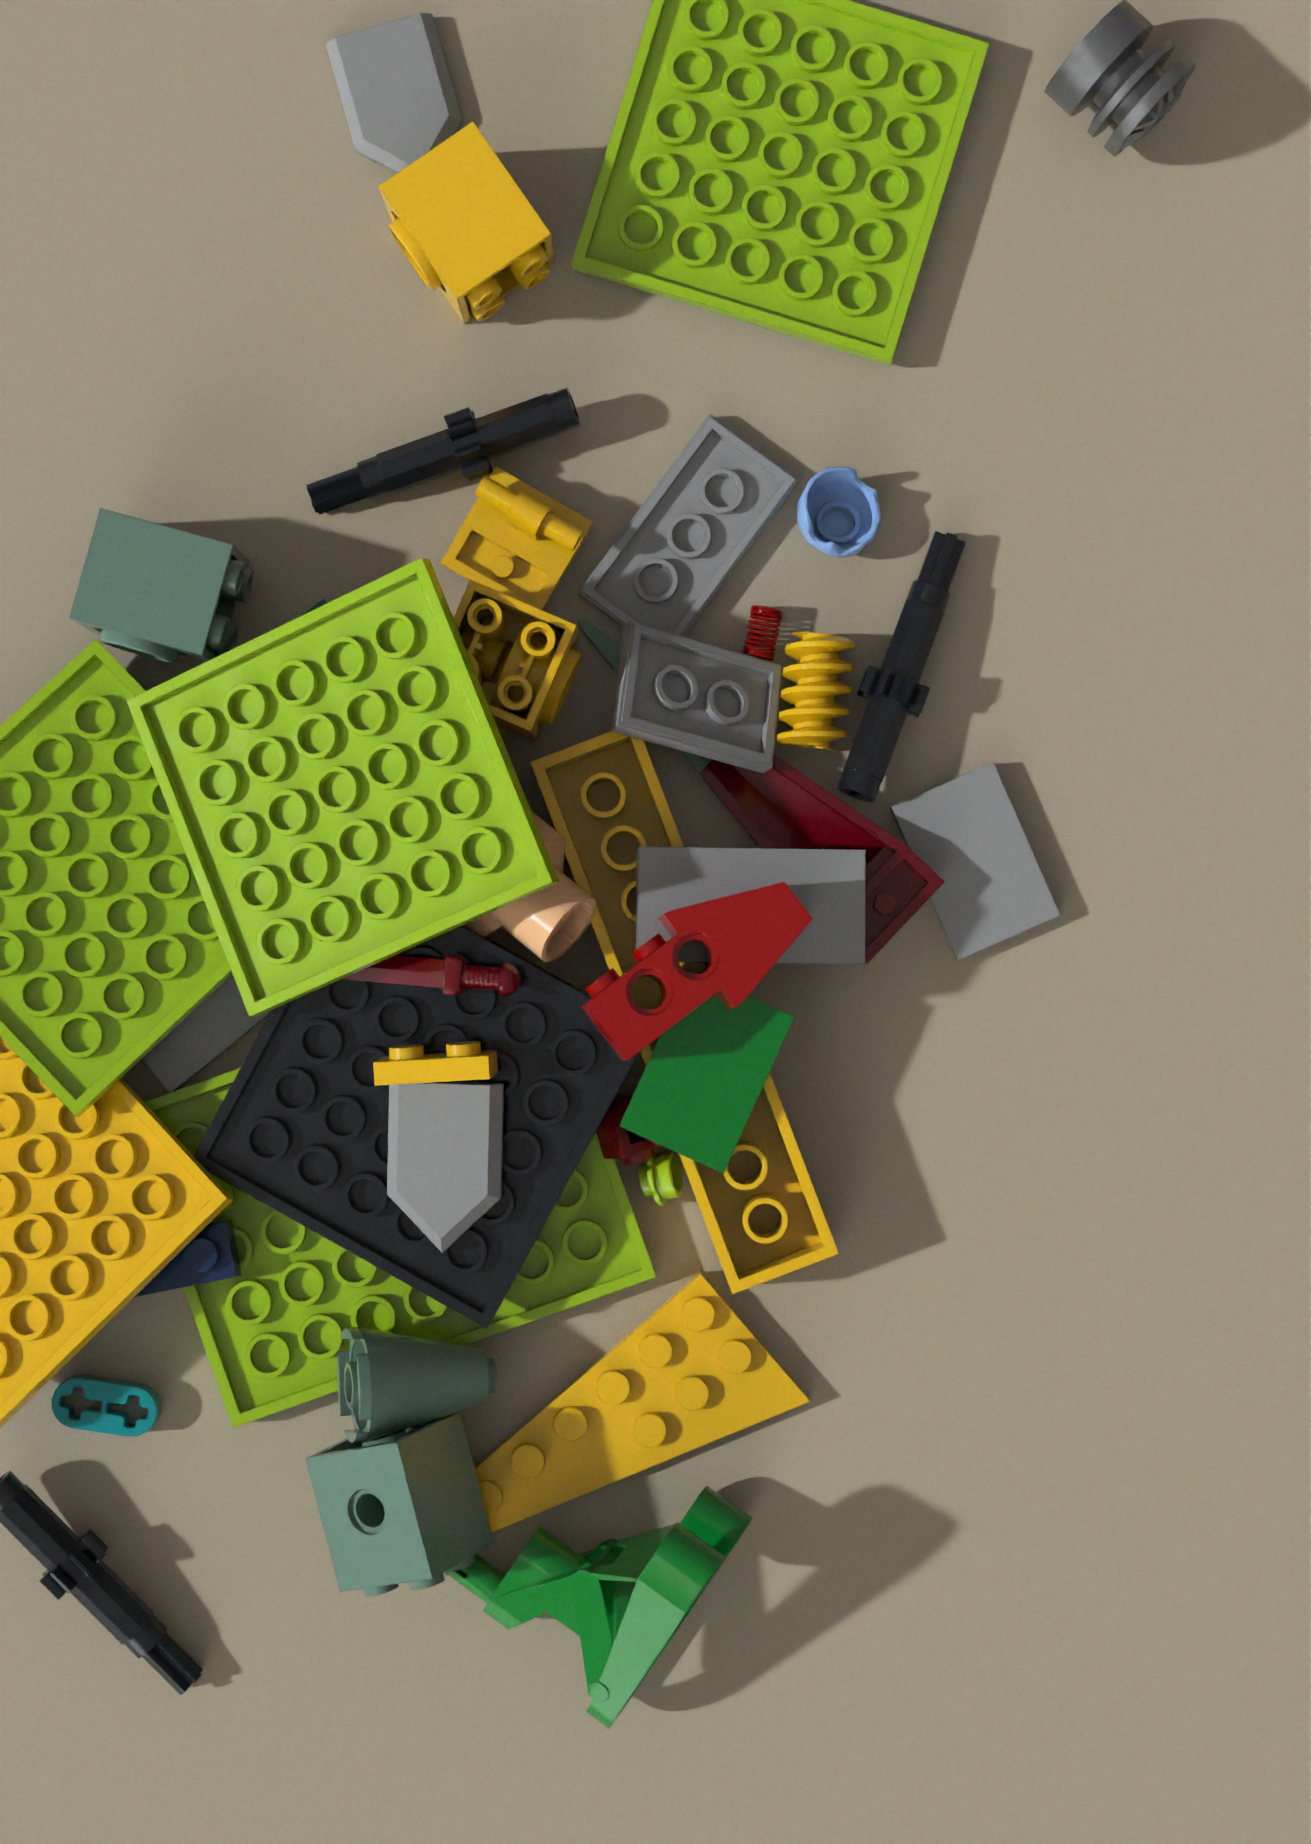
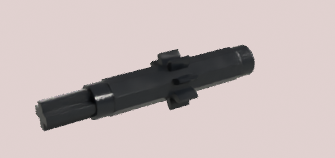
M564 388L479 418L475 417L474 411H471L469 407L445 415L444 419L448 429L378 453L374 457L358 462L355 468L307 484V491L311 497L312 506L315 512L320 515L368 497L370 500H374L388 494H395L462 470L464 478H468L469 481L493 472L490 459L558 436L562 432L581 426L571 393L568 388Z
M937 531L934 532L919 576L916 581L912 582L881 668L878 669L869 665L864 674L857 695L869 700L836 788L849 797L864 802H875L907 714L919 717L920 713H922L930 687L918 683L950 598L948 591L966 542L957 539V536L947 532L945 535Z
M10 1470L0 1477V1523L47 1569L42 1574L43 1577L39 1582L57 1600L66 1592L68 1594L71 1593L122 1645L124 1644L137 1658L143 1657L180 1695L185 1693L200 1678L203 1669L166 1633L167 1627L153 1614V1611L102 1561L109 1547L91 1529L82 1537H78L27 1484L24 1485Z

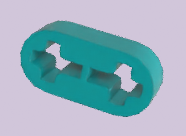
M86 1374L75 1375L66 1379L55 1389L51 1399L52 1411L56 1419L64 1426L126 1437L139 1436L146 1433L158 1421L161 1414V1400L157 1392L150 1386L139 1382ZM78 1387L84 1388V1398L102 1401L101 1408L87 1407L79 1416L74 1414V1405L66 1403L65 1396L72 1395ZM133 1395L140 1397L139 1405L143 1408H148V1415H142L136 1424L129 1422V1413L111 1409L112 1403L126 1404Z

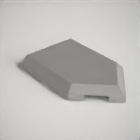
M418 13L336 36L325 43L357 153L375 163L377 161L398 173L458 131L462 124V118L431 13Z
M432 1082L389 1085L387 1195L442 1253L502 1198L504 1083Z

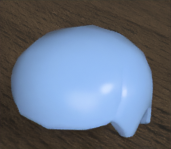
M826 467L809 479L797 503V524L801 534L811 546L827 556L844 558L856 555L872 543L882 521L879 501H877V491L867 486L858 478L857 471L854 468Z

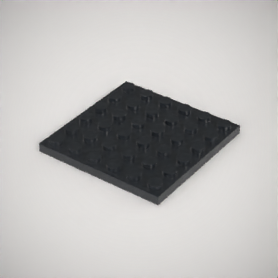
M462 925L397 955L445 960L447 954H458L466 957L469 965L502 968L503 963L507 962L514 965L521 976L520 986L514 994L501 997L498 990L467 988L462 994L450 996L443 995V988L341 979L273 1009L193 1157L214 1176L487 1329L640 1051L629 1060L622 1062L581 1006L592 998L587 992L488 937H483L466 925ZM480 1041L481 1051L497 1050L498 1073L491 1079L450 1082L504 1083L502 1198L442 1253L387 1195L389 1085L375 1086L373 1062L384 1056H389V1047L421 1044L424 1048V1054L446 1053V1044Z

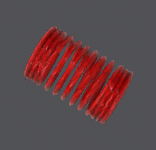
M752 605L749 617L756 620H748V622L755 625H748L747 627L754 630H747L746 632L753 635H746L745 637L772 644L745 640L744 642L747 644L768 647L770 649L744 645L742 653L773 661L774 651H776L774 647L777 646L775 642L778 640L776 637L779 635L777 631L780 630L778 626L781 625L779 621L782 620L783 612L767 606ZM762 621L774 622V623H776V624H769V623L762 622ZM760 626L773 627L775 629H768ZM759 631L772 632L774 634H767ZM758 636H765V637H770V638H773V639H766V638H762V637H758Z

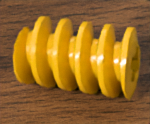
M793 632L791 635L802 640L787 644L785 654L800 663L784 667L782 676L797 683V685L782 689L780 698L794 705L795 708L780 711L778 715V720L792 727L793 730L777 734L776 743L794 748L836 751L837 749L830 746L831 741L847 737L848 731L833 725V719L849 715L850 709L836 703L835 697L852 692L851 686L837 680V674L854 670V664L839 658V654L842 651L856 648L857 642L833 634Z

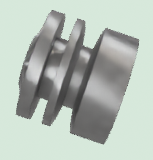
M1123 0L1116 5L1085 36L1056 71L1044 91L1070 116L1077 115L1094 102L1100 109L1087 131L1092 137H1097L1113 121L1116 122L1118 127L1104 145V148L1113 157L1117 156L1133 142L1140 138L1143 139L1164 118L1179 100L1187 79L1196 68V65L1187 56H1184L1165 73L1161 68L1176 48L1168 40L1148 55L1140 49L1147 40L1153 24L1127 0Z

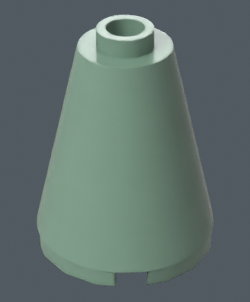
M348 1327L341 1333V1339H350L349 1351H338L337 1387L340 1415H352L355 1428L344 1430L346 1438L350 1443H364L485 1405L488 1394L494 1393L497 1389L495 1361L493 1358L487 1359L484 1350L480 1347L361 1327Z

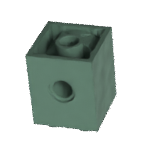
M100 508L69 619L91 632L99 633L101 643L120 650L168 663H175L178 656L205 663L234 649L238 635V624L232 623L237 602L245 603L249 596L253 581V570L247 569L249 560L233 544Z
M460 1412L364 1443H350L348 1439H345L306 1458L340 1592L364 1589L365 1596H376L398 1588L399 1583L406 1582L410 1583L411 1590L429 1588L445 1580L443 1572L455 1571L473 1565L476 1562L474 1555L494 1544Z

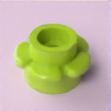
M654 1151L655 1156L647 1160L646 1164L639 1166V1181L644 1196H654L656 1203L659 1206H664L667 1199L682 1196V1173L675 1154L660 1155Z

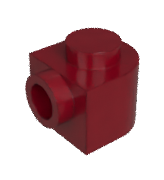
M616 1095L596 1131L604 1159H621L623 1166L638 1164L655 1156L653 1148L660 1146L619 1126L633 1095Z

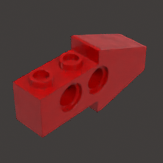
M785 882L670 910L658 919L672 937L665 941L660 933L656 934L631 953L638 962L621 976L612 968L585 989L592 998L581 1007L622 1062L627 1061L714 994L727 1010L741 1004L811 922L812 917ZM693 942L704 949L707 955V964L700 974H690L680 966L678 952L684 943ZM640 977H649L655 980L661 988V1000L657 1007L652 1010L639 1007L632 998V986Z

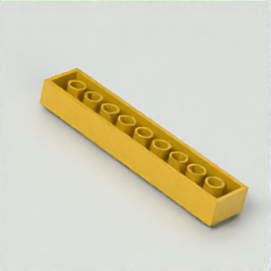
M610 731L530 763L555 829L565 837L564 853L575 882L596 900V910L591 924L609 970L614 968L617 974L621 976L638 963L631 954L636 950L637 847H684L644 740ZM707 963L679 964L686 972H689L691 969L700 974L705 969ZM649 977L638 978L632 986L634 1002L646 1010H652L657 1007L662 995L660 986ZM659 1037L640 1051L645 1066ZM769 1072L724 1174L679 1154L732 1294L839 1254Z

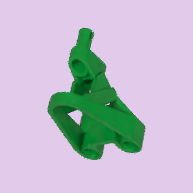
M706 1485L679 1523L677 1522L676 1524L622 1540L606 1539L595 1549L580 1554L540 1526L526 1543L506 1575L477 1553L474 1555L476 1562L473 1565L443 1573L446 1576L449 1575L487 1603L483 1612L506 1629L517 1627L547 1612L580 1636L588 1693L593 1699L586 1712L609 1729L753 1518Z

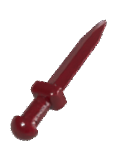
M447 954L445 960L394 955L343 978L346 980L443 988V995L450 996L462 994L467 988L498 990L501 997H507L514 994L521 983L518 969L510 963L504 962L502 968L469 965L467 958L458 954Z

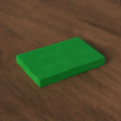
M691 969L688 972L690 974H699ZM714 994L659 1036L619 1126L724 1174L794 1016L750 996L737 1007L727 1010Z

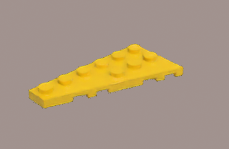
M699 1272L475 1466L491 1532L810 1402V1399L711 1283Z

